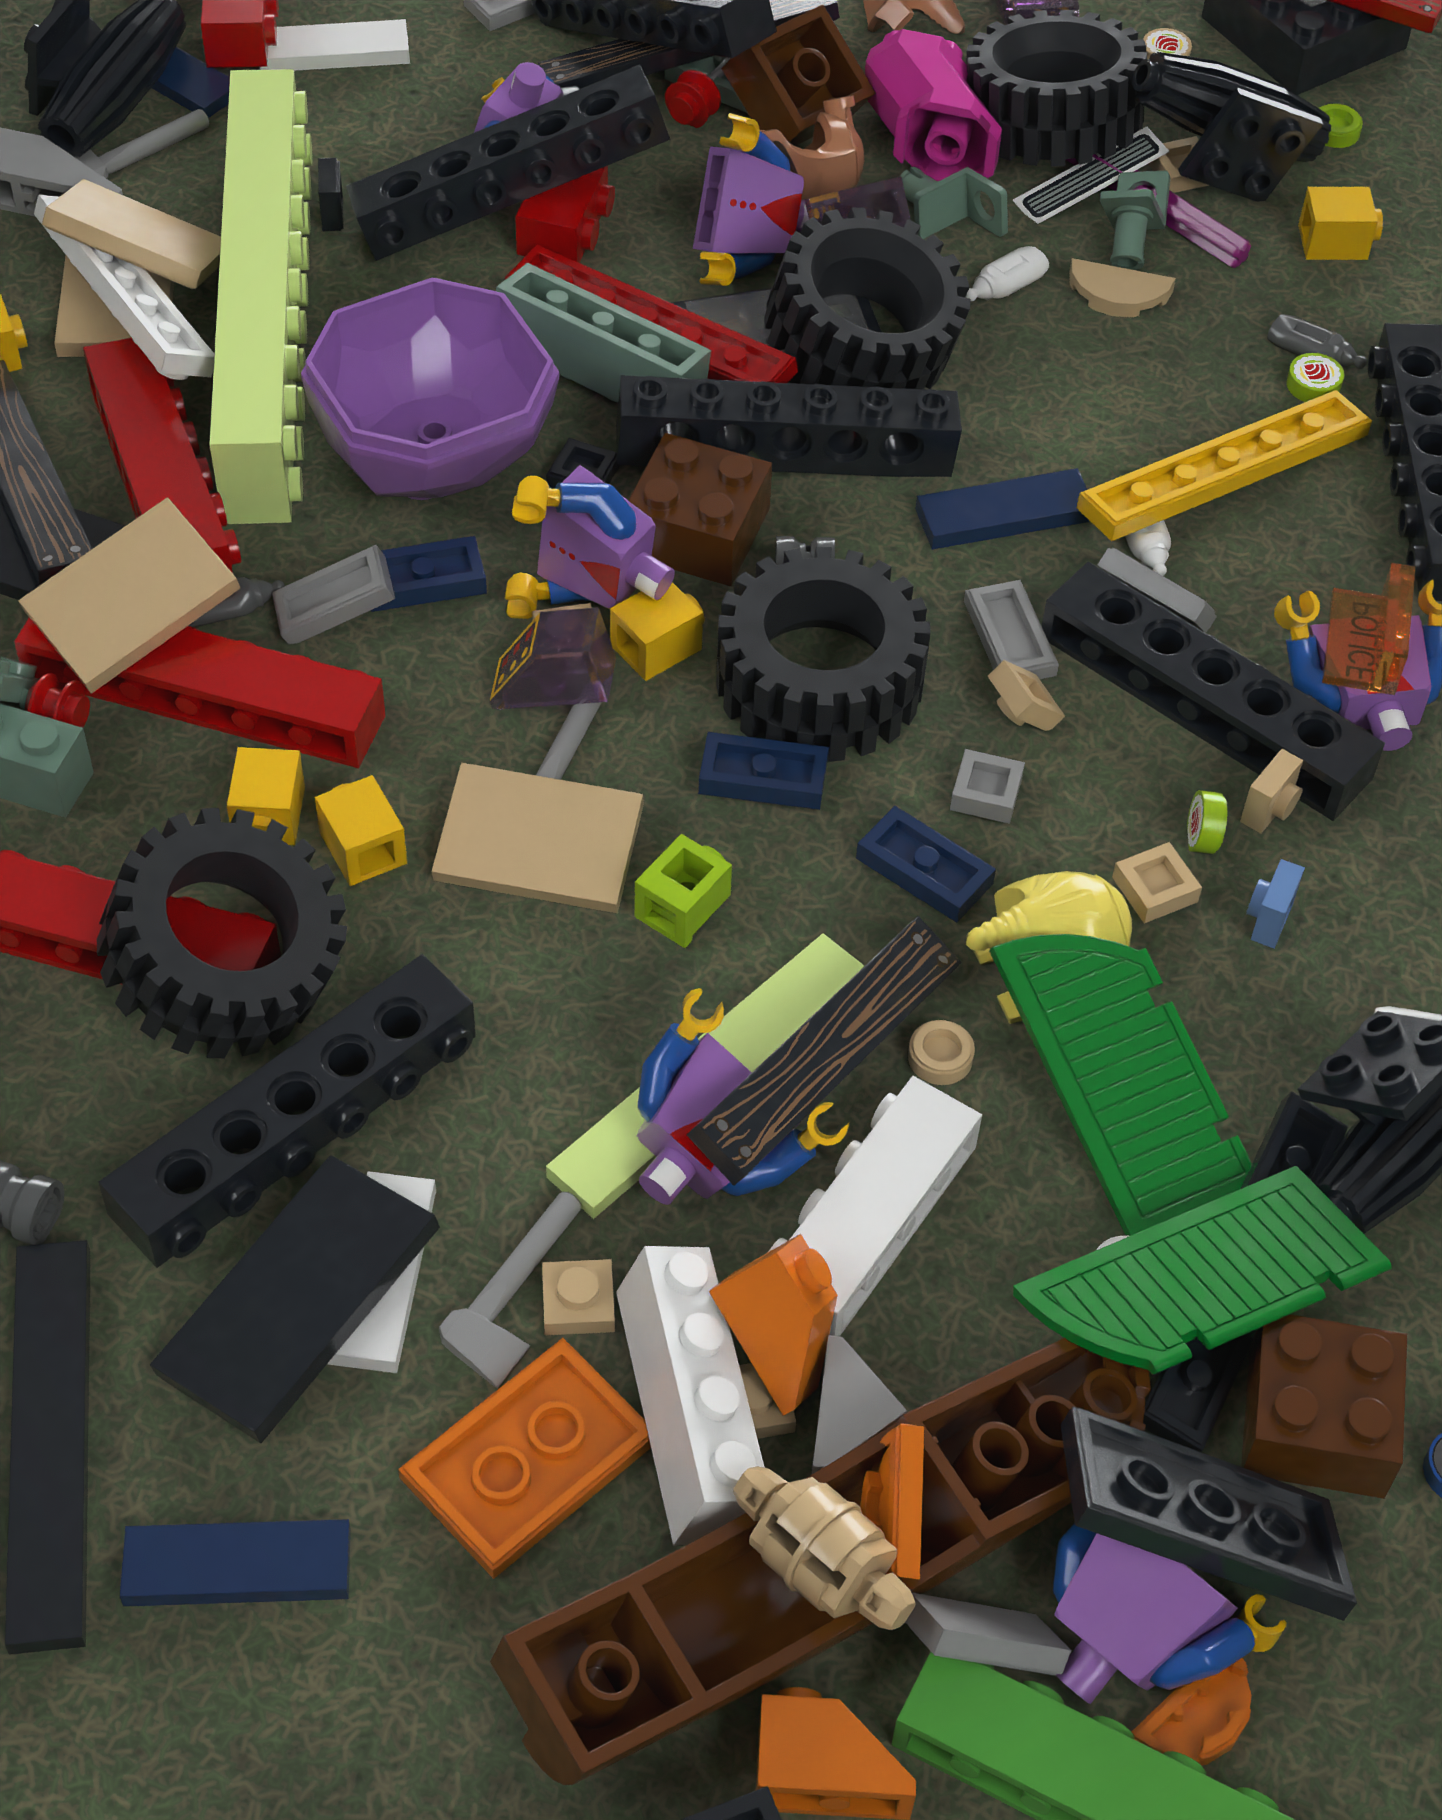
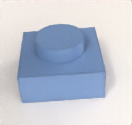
M1281 859L1271 882L1259 879L1246 913L1257 918L1251 937L1252 941L1275 949L1295 901L1305 867Z

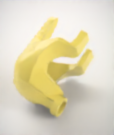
M1064 871L1032 876L998 890L994 895L997 917H992L990 921L983 922L980 927L973 928L966 937V946L974 950L980 965L994 961L989 952L993 946L1015 939L1038 935L1070 934L1091 936L1130 946L1132 919L1123 895L1105 879L1098 875ZM1009 991L997 995V999L1009 1023L1022 1021Z

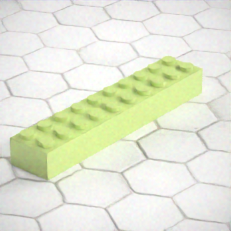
M294 69L230 70L210 427V451L216 488L223 501L227 524L292 522V501H303L301 467H293V461L304 460L302 426H296L295 421H305L303 387H297L296 382H302L301 372L306 364L304 348H299L297 344H307L306 311L300 310L299 307L308 306L307 274L301 273V270H309L308 238L302 237V235L310 234L309 203L303 200H311L310 168L305 166H312L311 135L306 134L305 125H300L308 123L306 91H296Z

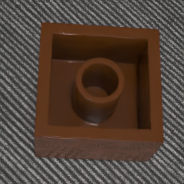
M823 4L777 26L776 33L734 58H730L721 68L751 119H755L758 122L759 130L777 129L793 146H797L813 137L817 116L820 112H825L823 101L854 95L855 106L850 107L853 116L876 94Z
M664 433L628 500L651 517L656 525L651 556L676 571L732 586L770 509L772 462Z
M1292 1314L1258 1328L1249 1351L1241 1467L1278 1481L1385 1499L1403 1464L1407 1334Z

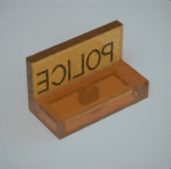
M1391 563L1381 595L1333 587L1322 683L1395 695L1409 651L1415 566Z

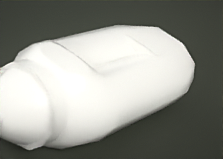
M1026 246L1018 248L986 265L981 270L979 276L975 278L973 287L969 288L965 298L974 301L977 297L989 300L991 298L999 299L1009 296L1041 278L1049 268V261L1044 253L1036 247Z
M1164 520L1125 536L1130 551L1136 558L1141 560L1144 566L1152 568L1153 571L1162 576L1166 574L1167 568L1164 564L1169 557L1168 551L1171 547V538Z

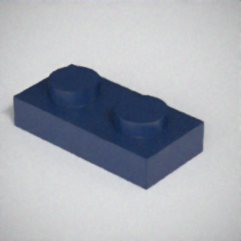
M470 536L381 550L386 557L395 599L372 609L371 612L487 594L486 575L476 537Z
M708 732L699 775L698 794L820 810L829 747Z
M894 806L857 844V860L956 923L994 884L996 868L897 806Z

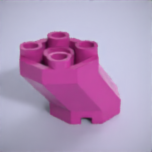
M906 29L900 31L893 30L885 35L881 43L870 49L865 65V76L876 92L868 102L895 137L893 155L901 164H903L905 159L912 167L919 168L924 174L936 181H940L966 167L986 178L993 176L998 163L1002 128L967 84V65L962 60V50L955 42L945 40L941 36Z

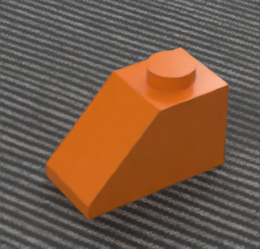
M801 1234L736 1270L709 1291L783 1416L795 1410L819 1386L828 1335L830 1334L838 1296L831 1285L832 1275L826 1261L819 1252L809 1248Z
M803 1687L785 1688L778 1691L776 1695L762 1694L759 1717L756 1790L768 1786L778 1812L910 1820L916 1798L915 1778L840 1699L822 1698L821 1693Z

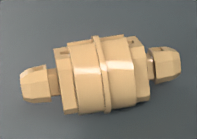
M759 1466L748 1468L741 1475L733 1488V1493L738 1505L754 1521L759 1520L749 1537V1544L761 1554L763 1562L783 1578L785 1586L790 1591L800 1593L819 1611H826L833 1618L859 1610L860 1614L880 1628L893 1630L905 1623L915 1608L916 1602L911 1590L894 1573L886 1574L897 1557L898 1549L885 1539L884 1532L862 1514L859 1505L855 1502L847 1501L828 1484L819 1483L813 1477L787 1482L772 1470Z

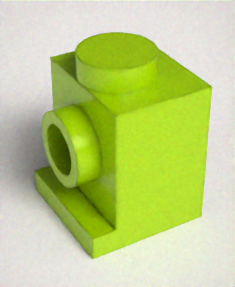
M680 834L635 881L634 917L683 948H686L693 940V934L731 895L732 864L727 862L714 848L705 845L701 846L685 835Z

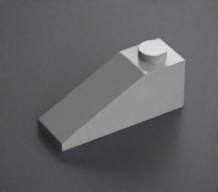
M0 128L1 210L35 216L34 211L38 195L60 197L83 179L123 195L120 187L44 136Z

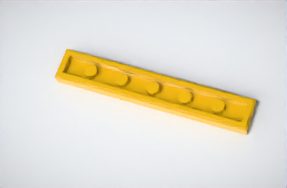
M1334 390L1080 492L1076 508L1110 541H1114L1359 440L1368 435L1372 420L1341 393Z

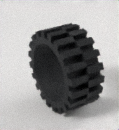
M1046 10L1033 11V18L1024 19L1018 14L1008 17L1007 25L996 21L987 26V34L978 32L973 37V45L968 44L967 84L1002 128L999 157L1011 161L1015 156H1022L1023 164L1037 166L1039 159L1051 160V166H1065V159L1076 158L1080 165L1092 162L1093 154L1096 153L1104 158L1115 155L1116 145L1126 149L1133 142V134L1141 130L1144 123L1145 106L1136 100L1135 96L1137 93L1133 88L1132 79L1138 64L1142 60L1147 59L1146 43L1144 39L1138 40V32L1132 27L1122 30L1121 21L1111 18L1106 22H1100V14L1087 12L1084 17L1074 16V10H1060V16H1048Z
M851 207L847 219H843L838 209L824 213L821 224L813 217L803 224L800 233L795 231L784 253L766 304L768 308L764 316V328L771 329L767 341L770 347L779 351L784 350V353L796 358L797 369L799 368L803 372L800 384L924 389L926 387L931 389L937 383L947 365L970 310L971 299L965 298L970 288L966 276H956L961 264L955 255L951 254L942 257L940 252L944 243L934 234L925 241L918 236L920 225L909 219L904 228L892 223L894 214L879 210L877 218L870 219L866 216L865 208ZM849 294L870 299L889 310L898 319L905 333H881L859 327L835 313L823 301V298L832 295Z
M816 547L815 558L803 559L800 548L784 551L783 564L777 566L770 556L757 562L755 578L744 571L735 580L734 594L726 592L722 601L721 615H719L716 671L718 697L724 696L723 709L730 720L741 716L740 731L747 737L755 738L759 733L763 732L766 734V739L829 747V762L845 760L846 748L855 746L859 755L864 756L875 752L878 735L889 744L900 736L901 723L910 725L916 716L918 702L921 703L931 634L930 621H926L927 608L922 597L912 600L914 586L904 576L893 583L890 581L892 567L880 560H877L872 568L863 566L864 554L852 550L847 551L845 560L831 558L832 547ZM812 627L831 628L859 637L870 644L876 651L863 662L848 668L816 670L797 665L784 658L773 648L769 641L792 630Z
M203 808L194 826H191L184 812L168 818L162 834L153 827L141 837L136 851L130 850L99 922V924H102V928L96 939L97 956H107L100 971L106 988L121 983L123 985L115 1004L125 1017L139 1008L146 1015L139 1030L153 1040L156 1039L162 1028L176 1034L171 1049L189 1054L195 1041L207 1043L206 1058L225 1059L233 1042H238L242 1057L259 1053L267 1037L275 1046L289 1036L296 1022L301 1024L309 1014L341 958L338 954L346 942L347 926L338 925L346 911L343 895L327 896L336 879L328 864L313 870L309 862L316 849L304 838L292 848L282 841L288 827L271 819L266 831L252 827L254 812L237 809L231 823L221 822L219 808ZM199 882L218 883L239 889L259 901L276 919L282 936V956L267 966L248 971H230L211 966L192 955L176 938L168 921L166 899L179 889Z

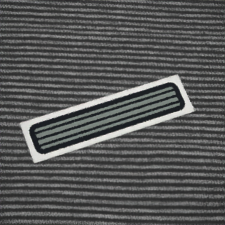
M1145 127L1133 134V142L1126 149L1116 145L1115 155L1107 158L1102 157L1098 153L1096 155L1122 172H1134L1170 151L1148 127ZM1093 157L1092 162L1073 166L1013 199V202L1025 215L1038 224L1116 182L1121 173Z

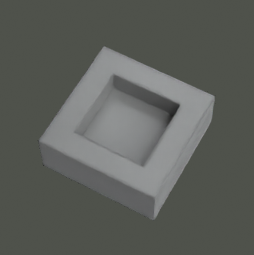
M965 749L952 793L950 810L1010 824L1023 777L1025 762Z

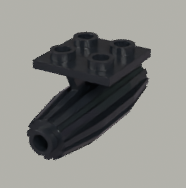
M55 0L49 15L40 25L34 24L30 28L24 42V51L28 54V73L25 79V89L28 91L29 113L38 116L45 109L38 124V129L41 130L40 136H44L73 157L80 158L118 128L163 74L186 28L185 15L176 0H137L109 21L101 30L90 17V0Z
M1157 52L1152 53L1149 59L1142 60L1134 71L1132 85L1137 93L1135 96L1136 100L1140 104L1185 131L1201 136L1178 168L1180 175L1256 202L1266 201L1295 161L1312 162L1316 159L1317 155H1321L1325 144L1329 141L1328 136L1331 131L1329 121L1331 119L1324 111L1280 84L1209 59Z
M1377 1011L1374 1015L1367 1018L1361 1024L1360 1029L1333 1055L1323 1060L1319 1069L1297 1089L1301 1100L1348 1109L1359 1118L1349 1129L1314 1184L1363 1234L1420 1196L1442 1173V1021Z

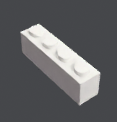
M915 1076L910 1078L898 1096L888 1093L884 1097L872 1118L871 1128L873 1129L862 1143L853 1140L847 1146L835 1169L837 1177L826 1192L817 1188L810 1195L799 1215L798 1224L800 1226L790 1238L792 1239L801 1234L809 1248L819 1252L830 1269L832 1275L831 1285L838 1295L829 1334L831 1336L840 1337L977 1145L982 1114ZM779 1238L769 1251L787 1242V1240Z
M644 1246L616 1291L672 1542L673 1545H688L746 1513L738 1505L733 1488L748 1468L764 1467L730 1327L709 1293L718 1284L710 1248Z

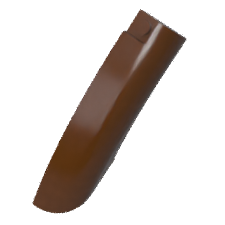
M1063 1338L903 1414L897 1423L807 1478L813 1477L819 1483L828 1484L849 1502H855L860 1506L866 1471L878 1472L883 1455L888 1448L880 1443L882 1438L901 1423L923 1426L924 1454L920 1580L904 1577L898 1578L911 1590V1593L924 1594L1072 1502L1060 1427L1072 1406L1144 1431L1146 1427L1143 1424L1145 1398L1151 1390L1149 1372L1147 1369L1119 1363L1097 1355ZM744 1513L644 1568L503 1635L490 1662L528 1727L522 1743L531 1757L554 1781L562 1785H574L761 1687L873 1624V1622L860 1614L859 1610L833 1618L826 1611H819L800 1593L790 1591L785 1586L783 1578L764 1563L761 1554L749 1544V1537L759 1520L754 1521L747 1513Z

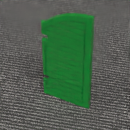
M1053 934L1015 939L993 946L989 950L1126 1236L1134 1235L1240 1190L1252 1166V1162L1238 1135L1221 1142L1213 1124L1225 1121L1229 1115L1173 1002L1169 1001L1155 1008V1004L1148 991L1162 985L1163 981L1146 948L1137 950L1114 941L1091 936Z
M1294 1166L1013 1285V1296L1029 1313L1068 1341L1097 1355L1119 1363L1147 1369L1152 1374H1157L1192 1358L1191 1350L1185 1343L1194 1340L1195 1337L1202 1342L1206 1349L1211 1350L1325 1299V1291L1319 1284L1328 1279L1340 1291H1343L1391 1270L1392 1265L1390 1260L1297 1166Z

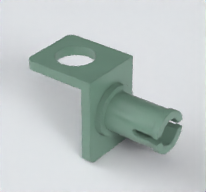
M910 167V171L905 170L900 175L896 185L897 195L903 200L914 204V220L916 224L921 226L918 236L922 239L967 216L999 237L1008 233L1007 191L969 167L940 181H936L916 167ZM981 191L985 192L994 205V217L988 215L984 210L980 200Z
M1168 171L1123 172L1118 176L1117 191H1102L1100 193V203L1113 229H1115L1113 252L1110 258L1112 266L1135 270L1144 266L1146 231L1149 229H1165L1171 180ZM1140 185H1150L1156 189L1157 195L1155 198L1153 191L1149 189H1133Z

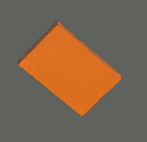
M562 1338L400 1467L398 1471L399 1478L485 1571L495 1579L647 1452L651 1445L645 1419Z

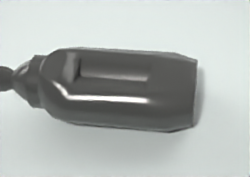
M1281 314L1269 329L1267 338L1271 343L1298 356L1306 353H1320L1332 357L1342 367L1354 364L1358 369H1363L1367 365L1366 357L1357 356L1352 344L1345 341L1342 335L1297 316Z
M236 577L241 589L188 626L199 627L248 615L257 607L264 606V603L273 596L272 592L285 587V584L281 580L271 584L257 578Z

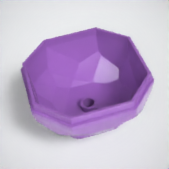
M433 277L334 310L307 357L306 364L301 372V379L310 407L327 443L376 496L409 497L416 500L444 497L481 486L516 462L534 445L552 407L559 381V370L554 365L552 358L504 293Z

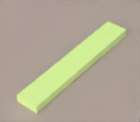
M822 933L723 1017L721 1024L715 1030L708 1033L748 1070L753 1072L858 973L864 965ZM703 1033V1034L698 1038V1040H700V1039H701L704 1035H706L707 1033ZM640 1087L546 1165V1178L562 1192L573 1194L581 1203V1209L593 1219L639 1181L640 1175L656 1158L637 1137V1133L644 1122V1118L637 1108Z

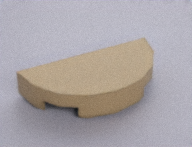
M1074 258L1071 259L1069 271L1070 287L1072 290L1076 289L1080 295L1089 300L1088 307L1116 317H1137L1140 315L1141 310L1150 309L1156 305L1164 306L1173 293L1176 278Z

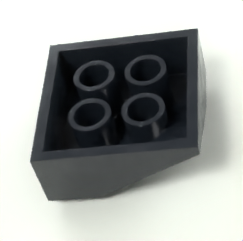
M1205 0L1201 16L1275 81L1297 95L1406 49L1412 29L1411 27L1328 0Z

